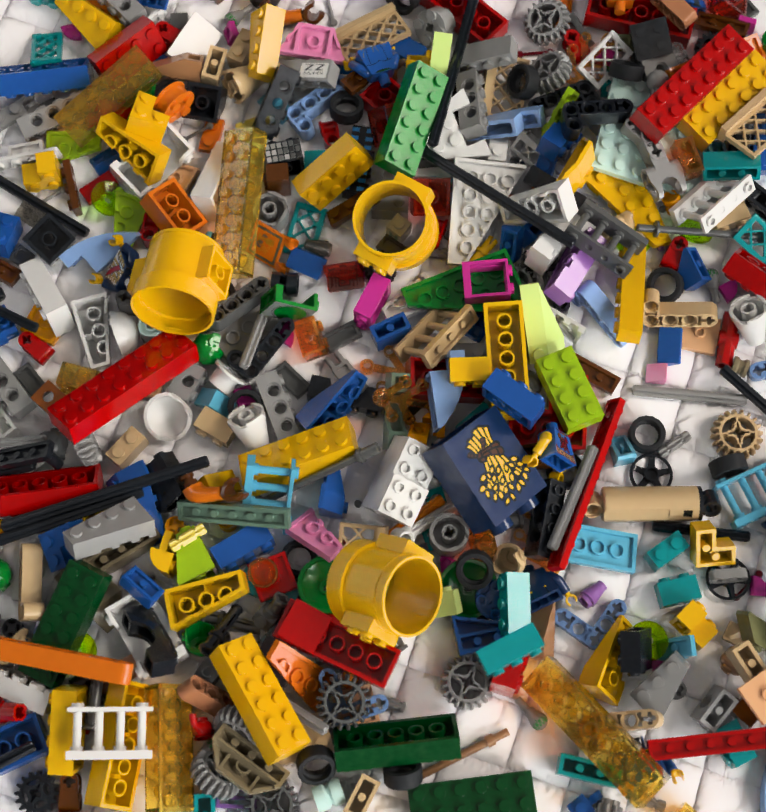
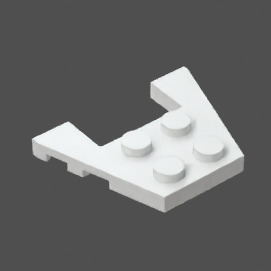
M464 88L451 98L438 146L435 148L428 146L429 149L447 160H454L455 157L475 158L491 156L485 139L470 146L466 145L453 112L470 105Z

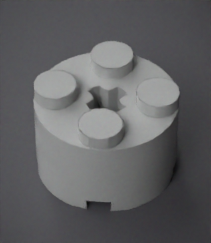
M435 6L421 11L413 21V27L422 45L433 46L434 31L454 34L456 22L450 10L441 6Z
M267 191V193L259 194L253 199L251 204L253 223L255 219H258L279 232L287 226L289 222L288 205L281 194Z
M447 512L438 515L433 520L429 529V542L432 549L439 556H456L467 546L469 527L462 517ZM446 532H449V534L452 535V537L449 538L448 536H446Z

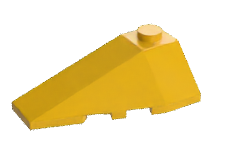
M623 615L618 616L586 662L577 683L588 695L613 706H618L625 686V681H622L623 672H621V667L618 666V656L620 654V646H618L617 642L618 634H620L621 630L633 627Z

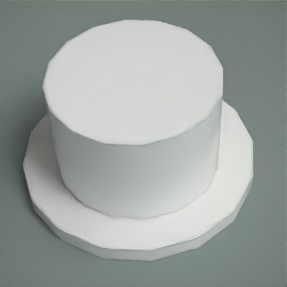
M219 359L215 361L218 368L209 377V380L220 391L230 395L238 384L246 385L245 379L225 362Z

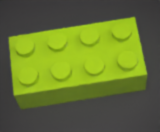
M572 345L536 359L534 369L566 435L602 421L605 414Z

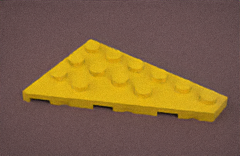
M594 170L589 177H584L587 179L585 183L595 195H600L608 203L607 206L614 210L617 215L625 211L633 213L635 229L637 224L653 225L655 221H659L660 226H665L652 196L645 187ZM641 232L649 240L648 245L652 248L667 246L671 243L669 234L659 233L658 237H653V232Z

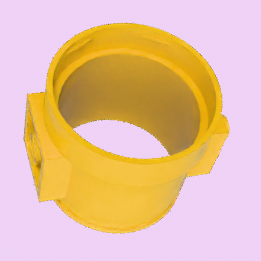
M400 172L396 173L393 180L382 181L366 189L358 198L352 217L353 228L359 241L353 252L357 257L356 260L367 268L372 266L376 273L384 277L386 274L392 276L394 271L413 269L425 262L434 251L439 237L438 219L431 206L435 198L432 189ZM392 195H404L415 199L425 209V226L419 239L409 248L397 253H382L370 248L364 237V222L373 205L383 198Z
M186 228L161 230L151 238L147 256L135 259L127 286V292L132 296L130 301L131 309L142 322L157 330L177 335L202 333L213 325L218 301L227 299L233 267L224 257L223 250L219 244L209 236Z
M380 533L377 541L370 539L352 541L337 554L328 573L326 595L332 613L341 621L340 624L347 627L346 631L355 636L359 634L360 640L369 644L374 641L375 645L385 648L386 645L395 647L399 636L414 637L419 635L435 619L442 600V579L438 568L432 561L434 556L409 539Z

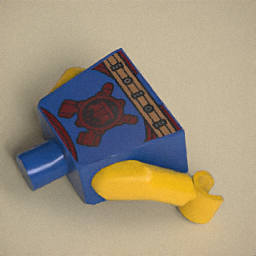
M556 422L546 424V430L538 434V442L532 450L533 454L525 455L522 459V463L527 464V467H536L538 465L537 457L539 456V460L557 471L551 472L549 478L561 482L564 481L563 472L576 466L570 439L558 429Z

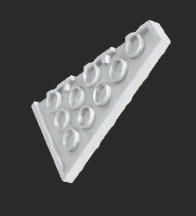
M459 157L454 159L455 165L509 197L526 169V165ZM453 177L446 264L449 266H460L462 262L470 260L500 211V205Z

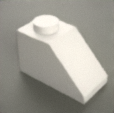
M508 137L490 139L489 150L491 156L488 157L487 161L506 163Z

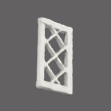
M613 30L576 67V70L586 80L590 81L596 90H599L611 77L606 72V62H611L613 59H606V49H615V59H618V49H622L625 54L619 60H627L634 53ZM611 38L615 42V46H606V43ZM600 49H603V59H594V55ZM588 61H591V71H587L584 68ZM594 61H603V71H594ZM594 74H603V78L597 82L594 79Z

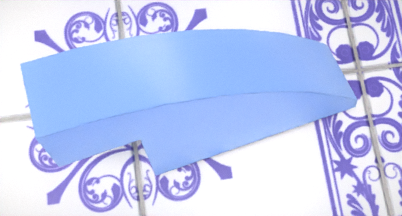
M537 105L486 116L489 123L486 126L487 134L468 141L518 136L524 129L542 127L546 123L543 105Z
M119 231L97 235L75 244L58 257L68 268L74 267L84 258L98 273L112 263L120 248L119 246L109 245V240H115L112 235H122L123 243L131 245L142 234L134 231Z
M465 350L449 351L444 356L446 370L429 371L425 376L433 433H437L446 424L459 401L463 387H454V383L449 384L448 360L449 358L465 357Z

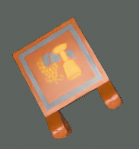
M255 219L245 252L274 268L277 272H283L285 275V273L289 272L290 268L286 267L285 263L279 262L284 245L289 250H293L294 247H298L299 241Z

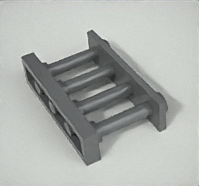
M586 198L578 209L577 214L581 217L577 224L574 226L570 223L564 232L577 240L575 244L577 248L622 279H625L634 267L629 264L633 254L639 255L647 246L649 240ZM587 221L597 227L591 237L581 231ZM602 232L612 238L607 247L597 242ZM618 242L627 248L623 258L613 253Z

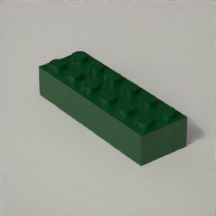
M69 559L31 642L78 651L113 576L81 559ZM19 665L18 671L51 689L61 686L67 676L64 673Z
M455 713L358 724L357 728L350 725V730H346L345 726H342L341 731L338 730V726L333 728L337 773L461 758L460 736Z
M531 770L426 783L407 790L410 812H537Z

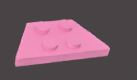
M299 22L280 47L279 55L308 60L331 59L338 65H343V60L345 61L340 43L337 40L335 28Z

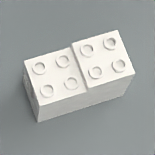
M394 435L361 506L395 523L413 527L429 492L427 488L434 475L421 455L430 447L411 437Z

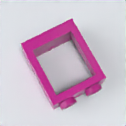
M508 258L462 262L465 304L511 301V294H514V283H510L509 276H513L512 265H508ZM503 270L505 292L472 294L470 273Z
M373 272L353 310L354 322L361 330H369V327L376 323L382 307L385 306L391 294V280Z

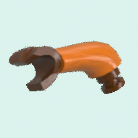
M263 0L258 7L260 8L266 3L270 4V0ZM310 0L306 3L304 10L302 8L286 10L284 26L303 21L309 24H318L324 18L325 12L321 10L317 13L310 12L309 9L314 7L315 4L314 0Z
M193 472L180 478L181 482H184L183 486L185 488L182 492L190 502L209 503L220 500L238 502L249 496L248 492L236 493L234 490V485L240 481L239 477L228 479L223 486L212 487L198 482L196 478H193Z

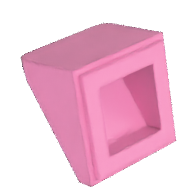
M668 363L647 364L645 383L664 385L667 379Z

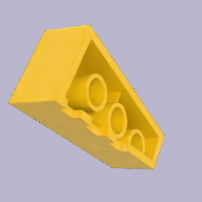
M87 0L54 1L95 50L126 28L124 27L125 25Z
M239 569L165 589L164 598L170 629L179 632L250 593L246 573Z

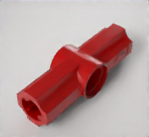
M725 311L723 313L721 330H719L715 366L720 369L725 365L730 368L732 367L734 352L739 341L738 329L730 318L729 311Z
M0 697V725L8 721H23L27 716L25 704L5 702Z

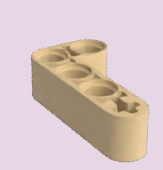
M647 288L644 290L643 324L647 327H712L718 322V308L713 302H660V293L657 289Z
M21 543L19 622H40L45 612V604L42 602L43 549L41 543Z
M654 709L585 715L580 721L583 750L587 754L601 755L606 749L605 734L658 729L663 725L664 717L661 712ZM634 715L636 723L630 726L628 719ZM614 717L616 724L613 728H610L608 721ZM656 717V720L652 722L643 720V718ZM594 719L596 723L595 728L590 730L589 722ZM593 740H596L598 744V747L595 751L591 749V743Z

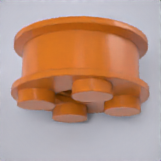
M175 81L159 93L153 110L170 116L168 122L173 123L181 116H186L190 112V106L194 101V93L187 91L182 81Z

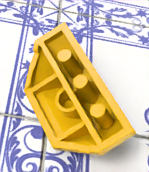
M585 137L581 138L556 180L559 181L569 177L573 194L578 188L582 189L587 181L584 177H589L594 169L591 166L595 160L592 141Z

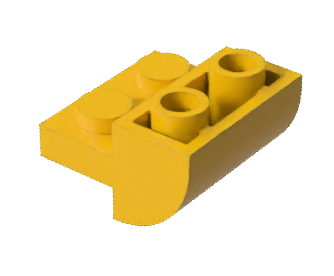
M165 530L159 549L150 548V558L162 575L174 579V576L177 575L176 552L172 551L169 542L176 539V536L173 532Z

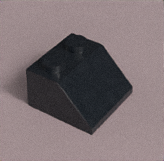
M187 81L186 90L194 93V101L190 106V112L186 116H182V118L218 123L225 109L228 90L220 86Z

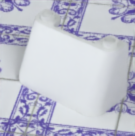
M169 122L161 143L172 151L161 181L147 186L144 182L145 179L140 174L137 175L132 170L133 167L122 159L121 162L115 160L109 165L114 177L140 200L148 192L160 186L184 163L188 164L194 159L195 149Z
M129 594L105 608L104 610L107 615L104 617L110 627L114 625L136 661L137 667L134 670L138 677L147 680L150 676L143 663L146 649L150 645L140 638L129 637L122 625L124 608L142 605ZM158 599L150 610L154 612L155 619L158 625H161L163 634L169 639L173 652L177 653L179 664L190 658L191 655L187 651L178 632L170 629L168 615Z

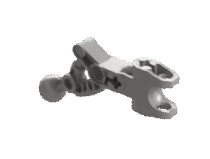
M654 70L648 74L646 85L650 90V96L669 79L666 72ZM627 118L620 131L636 144L647 167L641 170V179L652 198L656 202L662 201V198H664L662 184L671 185L679 195L684 194L687 186L684 170L679 160L673 159L669 161L661 141L655 145Z

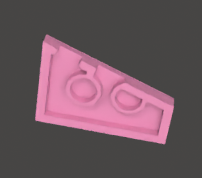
M312 507L291 522L290 529H285L287 535L329 563L343 549V546L333 533L324 527V522L316 517Z

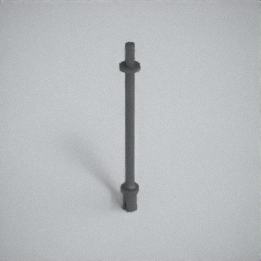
M655 221L653 225L637 224L636 231L653 232V237H658L659 233L732 238L738 232L711 229L707 234H704L700 228L660 226L659 221ZM752 232V240L763 243V232ZM744 233L740 238L749 240V233Z
M374 442L362 449L357 448L354 455L295 482L293 492L353 463H365L367 459L381 453L379 444ZM273 492L265 497L259 495L255 498L277 500L287 495V493Z

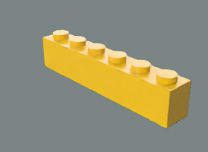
M625 246L618 252V256L623 258L627 251ZM646 247L639 255L633 254L629 264L634 267L625 279L620 277L616 281V289H619L615 296V303L618 304V307H615L614 318H617V321L614 322L613 333H616V341L639 344L643 332Z

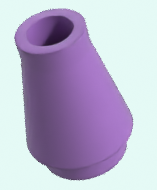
M598 580L595 584L581 591L578 600L587 609L594 607L604 591L607 590V587L602 581Z

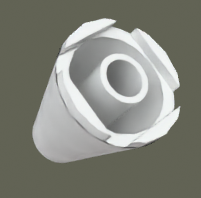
M750 294L736 298L731 303L729 310L730 318L747 344L751 346L762 344L766 334V299L760 295L754 297L750 296Z
M250 403L251 406L249 407L241 405L228 415V426L248 451L269 444L265 410L260 403Z

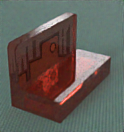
M358 261L323 266V273L327 277L329 293L365 287L364 268Z

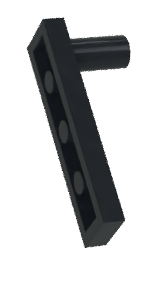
M51 440L0 450V470L40 462H47L55 470H59L63 467L64 461L53 453L55 443Z

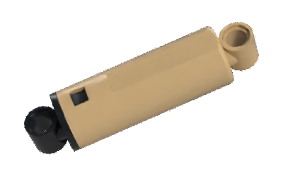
M604 486L601 488L600 494L594 491L585 516L588 518L601 516L604 522L701 521L703 514L707 517L717 516L721 512L722 506L716 491L711 489L702 491L701 486Z

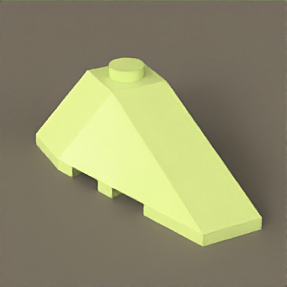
M538 282L519 285L520 299L523 304L527 358L530 364H535L536 359L565 348L564 335Z

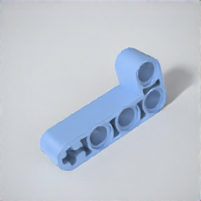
M339 75L335 89L316 88L287 109V117L291 126L303 140L308 141L314 138L315 129L311 120L329 109L330 99L335 93L345 91L340 85V80L345 76Z
M586 280L582 282L575 291V297L572 299V302L578 307L584 306L613 343L619 348L624 347L627 342L616 341V333H613L614 322L617 321V318H614L615 306L594 281Z

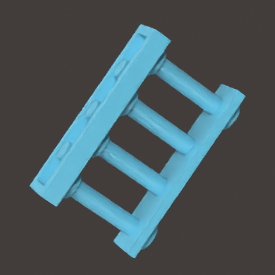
M248 454L243 491L248 492L249 496L242 500V504L290 508L294 479L299 477V467H296V459H292L291 468L261 466L259 463H255L256 455ZM260 473L289 476V483L284 485L257 482V480H254V475ZM252 491L287 493L286 501L259 499L252 496ZM240 526L239 531L245 528L246 526Z
M766 462L728 480L725 477L719 479L711 489L714 491L721 490L734 514V521L730 523L732 530H737L766 516V506L762 507L761 504L759 505L745 479L755 474L766 493V476L762 471L766 469ZM736 482L739 483L752 507L750 509L751 513L745 515L744 512H741L728 488L729 485Z

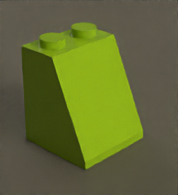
M190 525L181 528L179 533L176 534V539L191 528L195 529V526L190 527ZM200 535L197 536L196 540L186 546L182 545L181 549L176 551L177 583L179 586L220 574Z

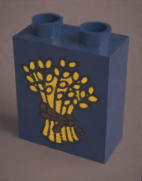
M496 405L473 415L421 454L474 535L490 530L493 536H497L508 530L514 524L510 515L515 511L522 515L536 507L539 501L535 495L547 486L536 467H527V464L522 463V459L527 453Z

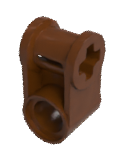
M80 774L61 776L58 798L59 812H81L82 778ZM67 779H75V783L70 785V783H67Z

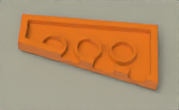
M276 639L266 658L312 711L317 712L316 705L321 704L322 700H316V696L323 697V693L318 691L321 688L319 673L324 668ZM328 671L324 672L325 676L322 677V680H326L327 683L331 685L332 683L329 678L331 676L334 677V675L329 674Z

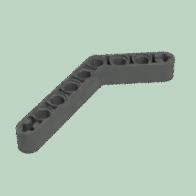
M263 276L256 277L227 297L226 300L220 302L217 306L214 323L208 330L220 332L260 304L261 296L270 290L269 280ZM127 290L119 291L115 296L118 310L128 315L136 316L130 305L132 296Z

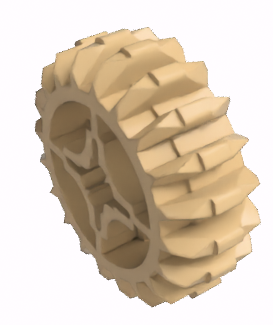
M733 409L731 413L725 411L724 416L720 414L717 417L718 420L713 422L714 427L710 429L714 433L711 434L710 439L715 440L712 446L719 447L716 452L723 451L722 456L743 453L746 460L750 455L754 456L756 454L755 450H759L761 448L759 444L763 442V439L760 437L763 435V431L758 430L761 424H755L757 418H749L751 413L745 416L743 410H740L737 414L736 409ZM731 422L730 430L722 432L723 425ZM751 438L750 445L742 448L743 440Z

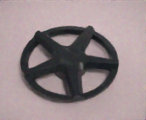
M643 454L637 457L630 466L629 477L633 486H646L648 483H652L654 486H662L658 478L670 474V478L666 486H670L673 480L671 465L665 458L657 454ZM649 457L647 468L635 465L640 459ZM655 457L662 460L668 468L657 469L655 467ZM633 470L643 475V479L638 485L634 481Z
M736 558V564H735V565H730V567H729V568H737V566L739 565L740 567L747 568V567H746L741 561H739V559H737V558ZM720 566L707 568L705 575L707 587L712 594L720 599H739L750 588L751 576L748 569V580L710 584L709 571L712 568L714 570L722 568ZM734 584H746L744 591L735 596ZM724 586L727 588L729 597L721 596L713 589Z

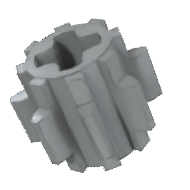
M602 798L601 803H597L596 812H622L623 808L620 807V801Z

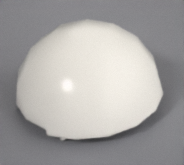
M109 311L107 312L110 317V323L108 324L112 327L121 355L124 358L138 347L140 341L138 324L135 319L125 312Z
M171 392L159 393L152 397L146 404L143 415L145 427L149 433L156 439L164 441H174L183 437L190 428L193 417L189 406L179 396Z

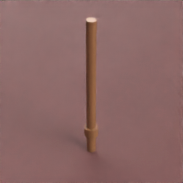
M505 728L493 735L490 733L484 736L483 740L461 750L460 759L442 760L423 769V779L486 747L490 748L496 745V742L510 736L508 729Z

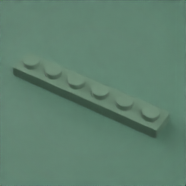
M179 499L177 501L178 520L287 530L291 528V512L288 507L225 502L194 503L187 499Z

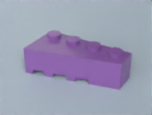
M590 226L583 232L591 237L595 229ZM600 235L597 242L604 246L607 240ZM576 246L571 249L566 247L543 293L558 306L565 302L569 303L575 297V291L580 286L595 259Z

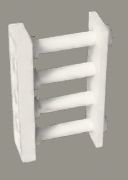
M747 174L740 181L702 180L669 209L673 224L680 226L687 219L698 221L703 233L707 234L756 190L752 176ZM723 186L732 187L728 192L719 191ZM711 197L719 198L715 204L707 202ZM699 208L707 209L703 215L694 213Z
M72 703V707H67V712H73V739L70 751H65V760L152 759V750H148V746H145L146 712H153V707H149V703H136V707H84L85 703ZM82 712H95L94 746H92V751H83V747H81ZM104 712H117L116 746H113V750L105 751V746H103ZM125 712H138L137 746H135V750H126V746H124Z

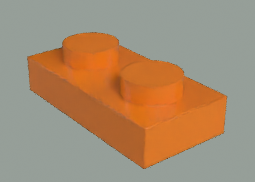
M219 119L218 123H213L214 127L212 129H207L202 133L198 148L199 152L210 154L216 142L221 141L225 120Z

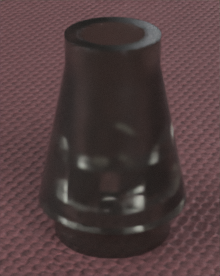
M306 239L304 250H308L323 258H329L331 255L333 244L329 243L328 240Z

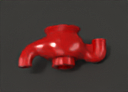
M195 713L189 714L191 730L194 735L193 741L211 740L215 730H213L212 723L208 721V717L196 718Z

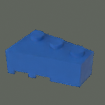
M560 121L558 123L554 122L542 136L535 151L554 162L559 157L562 158L567 150L570 151L573 145L580 141L583 134L580 132V136L576 141H567L563 137Z
M452 615L450 618L459 658L463 655L465 657L475 655L476 651L504 637L500 634L497 620L467 618Z

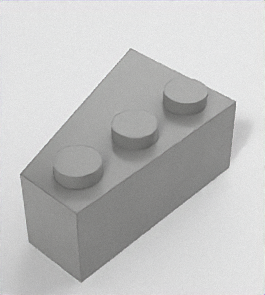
M675 650L634 688L629 695L642 709L658 710L664 717L690 664Z

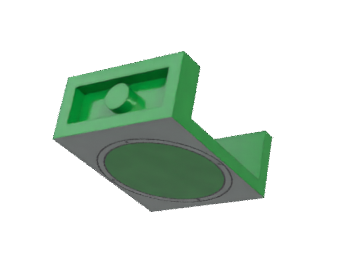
M275 284L261 296L260 315L277 319L288 317L298 324H302L319 309L317 293H314L302 304L283 300L284 285Z

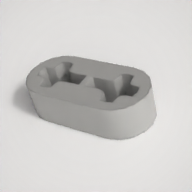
M737 567L709 571L710 583L722 584L748 580L747 568Z

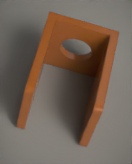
M47 380L30 398L48 414L47 407L66 395L51 381ZM46 392H52L54 398L50 402H45L43 395Z

